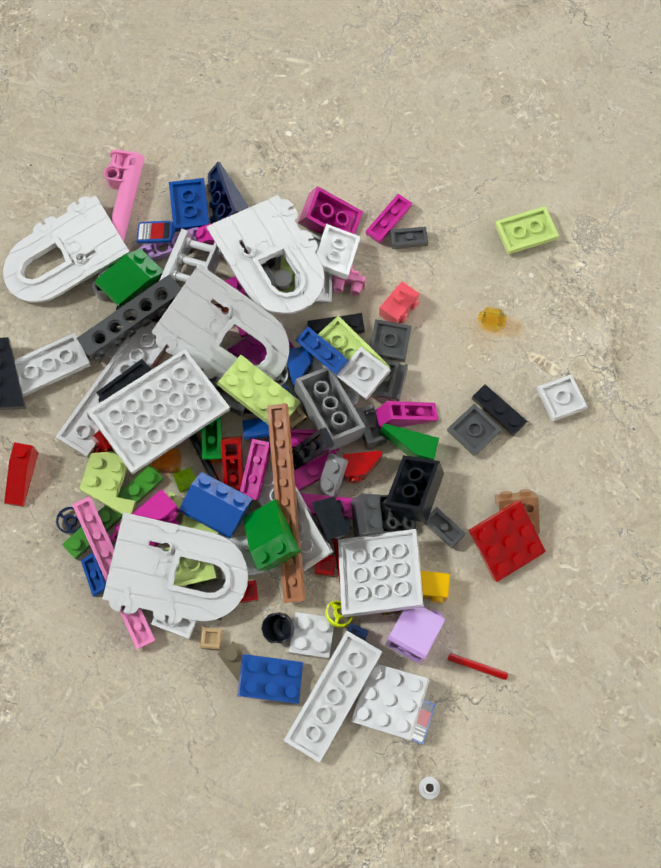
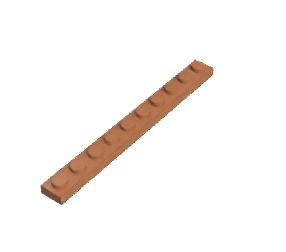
M283 403L267 406L275 499H277L301 551L288 404ZM299 553L281 564L284 603L306 601L302 554Z

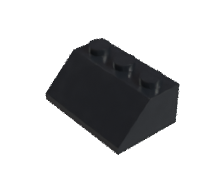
M403 455L385 506L408 520L427 523L444 476L440 461Z

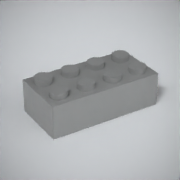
M325 367L296 379L294 391L315 429L318 431L326 427L335 444L328 449V452L363 438L365 425L332 371Z

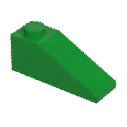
M220 416L201 429L202 460L222 459Z
M383 423L380 433L407 456L435 459L439 442L438 437Z

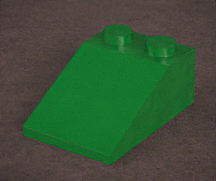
M140 248L125 255L100 275L94 283L119 307L159 282L163 270Z
M277 499L272 500L243 518L250 554L259 571H269L301 553Z

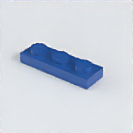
M308 326L295 340L336 376L349 362L346 357Z

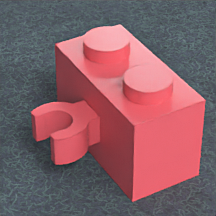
M401 281L380 306L379 316L388 322L403 324L409 316L408 313L411 310L414 311L419 305L420 293Z

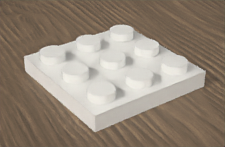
M376 663L361 689L351 722L411 741L430 680Z

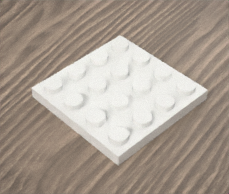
M416 529L338 540L343 617L424 607Z

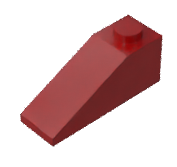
M242 436L222 437L221 452L224 484L240 492L244 476Z
M14 442L8 465L5 504L20 507L25 505L39 454L33 445Z

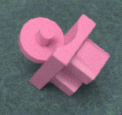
M352 265L347 280L332 275L334 292L342 293L345 285L351 286L350 294L360 296L362 288L365 289L366 277L359 276L360 271L353 270L354 265Z

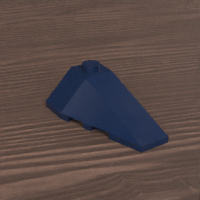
M217 161L208 173V190L212 194V201L209 202V207L213 211V216L210 217L211 224L249 208L222 164Z

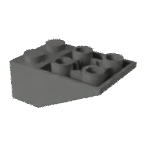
M362 493L351 500L354 537L416 529V521L408 520L386 507L385 502L388 495Z

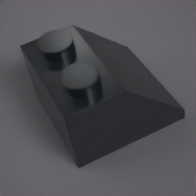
M335 496L312 503L328 543L350 535L349 529H352L348 517L345 519L341 511L344 510L340 499L336 500Z

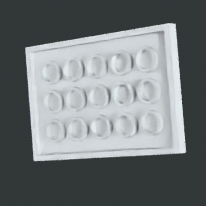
M184 349L94 406L87 413L133 475L228 412L230 407L187 350Z

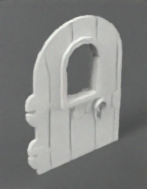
M279 195L215 222L207 226V230L245 293L253 302L270 313L294 314L305 310L319 298L323 290L325 277L322 264L315 254L318 249V243L316 240L309 242V240L314 238L312 234L306 230L301 231L296 224L298 212L296 209H292L294 207L289 200H281ZM240 242H243L248 254L244 253V248L241 247ZM283 255L297 276L300 287L288 293L278 291L271 285V281L261 264L266 263L271 258Z
M87 196L78 199L80 204L77 205L75 201L71 203L67 208L68 212L57 219L52 216L44 219L46 223L44 225L41 222L37 223L33 228V233L22 239L12 248L5 260L3 278L6 287L15 297L29 303H41L52 300L130 253L97 196L92 198ZM56 247L61 249L66 262L39 278L33 280L25 278V269L34 259H38Z
M198 264L151 332L157 336L156 343L158 347L163 349L166 344L169 346L166 349V352L176 355L186 349L200 369H204L203 373L208 379L215 376L222 378L238 359L219 346L223 341L222 338L225 336V333L234 324L262 342L266 347L267 355L265 360L260 365L255 366L272 380H275L283 371L289 356V340L282 324L268 311L201 264ZM214 299L223 307H228L229 311L227 313H224L221 310V308L214 305L211 302V300Z
M123 512L103 600H108L110 607L116 612H121L123 605L125 606V614L135 613L138 608L151 610L155 619L160 622H165V616L167 615L169 616L168 624L179 623L182 618L195 621L216 620L231 612L243 598L248 583L247 564L241 551L226 537L212 532ZM150 541L161 544L168 543L170 549L165 551L163 548L150 546L149 544ZM180 556L219 566L226 576L224 588L215 593H206L174 585Z

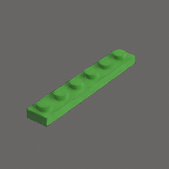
M149 465L119 492L118 498L133 500L138 504L164 479ZM106 505L98 511L107 532L123 516ZM82 527L62 544L76 560L91 547Z

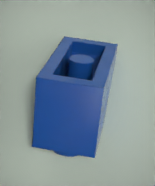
M302 346L289 349L286 363L293 391L296 379L307 375L311 370V362H313L312 355Z

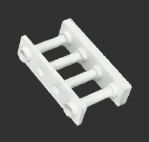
M181 229L160 280L170 274L175 282L178 280L186 282L190 275L180 273L184 264L195 267L201 264L215 274L223 254L215 242L213 245L194 241V237L188 230ZM195 248L210 252L207 261L187 257L190 249ZM167 294L161 295V296L159 297V300H161V301L165 300L168 295H167Z

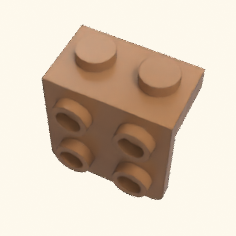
M522 489L517 493L502 491L500 494L495 495V503L499 507V511L517 500L521 501L537 534L540 533L538 496L530 489Z

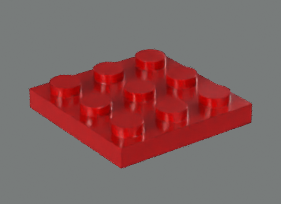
M519 500L468 530L495 582L502 580L546 552L522 502Z

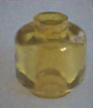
M488 306L485 307L483 312L480 311L478 322H480L483 330L499 332L500 329L505 327L507 315L504 314L502 309Z

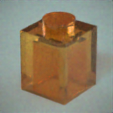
M170 449L152 461V466L155 467L158 473H181L182 455L180 450Z

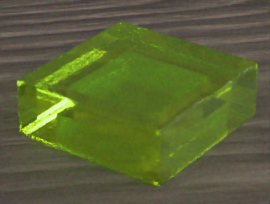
M191 467L173 474L180 493L189 490L191 484L196 479Z

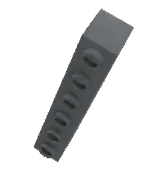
M169 274L76 339L92 360L100 359L106 354V351L118 347L126 337L134 336L139 328L151 324L152 319L162 316L181 288ZM167 294L168 296L165 300H159L161 295ZM146 305H152V308L149 311H144V307ZM137 316L134 322H128L129 317ZM116 326H121L119 332L113 333V329ZM100 337H105L103 343L97 344Z

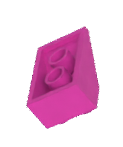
M317 186L309 192L298 224L319 234H323L325 226L328 224L355 235L363 211Z

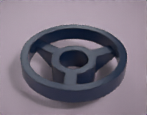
M66 507L58 513L56 525L61 532L74 534L82 526L80 524L77 529L72 531V528L77 524L78 517L77 515H63L62 513L67 510H74L73 507ZM60 517L64 519V523L68 526V531L60 528ZM70 518L74 519L72 524L67 523Z

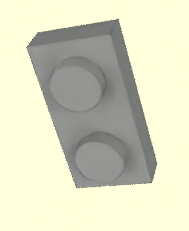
M333 453L328 454L317 490L331 497H337L348 460Z

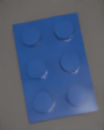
M204 178L169 182L172 219L176 232H180L181 229L189 230L208 225L209 215Z
M243 654L237 697L299 704L303 662Z

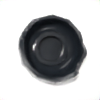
M281 612L269 614L263 620L261 627L264 638L270 643L288 642L293 637L295 629L293 619L286 613Z

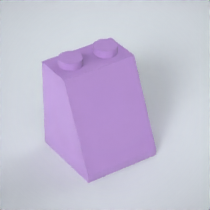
M422 607L403 610L387 639L386 646L422 665L446 619L442 617L443 614L434 609L430 611Z

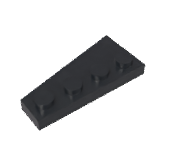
M9 337L0 338V410L26 409Z

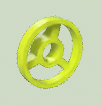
M341 601L330 602L325 609L327 621L338 628L348 626L353 616L350 617L347 623L338 624L339 619L344 618L337 612V610L342 612L341 606L336 605H341ZM330 606L334 609L335 621L329 617L328 608Z

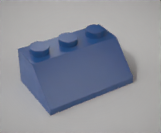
M201 472L191 484L179 508V512L230 539L243 522V518L248 515L253 499Z

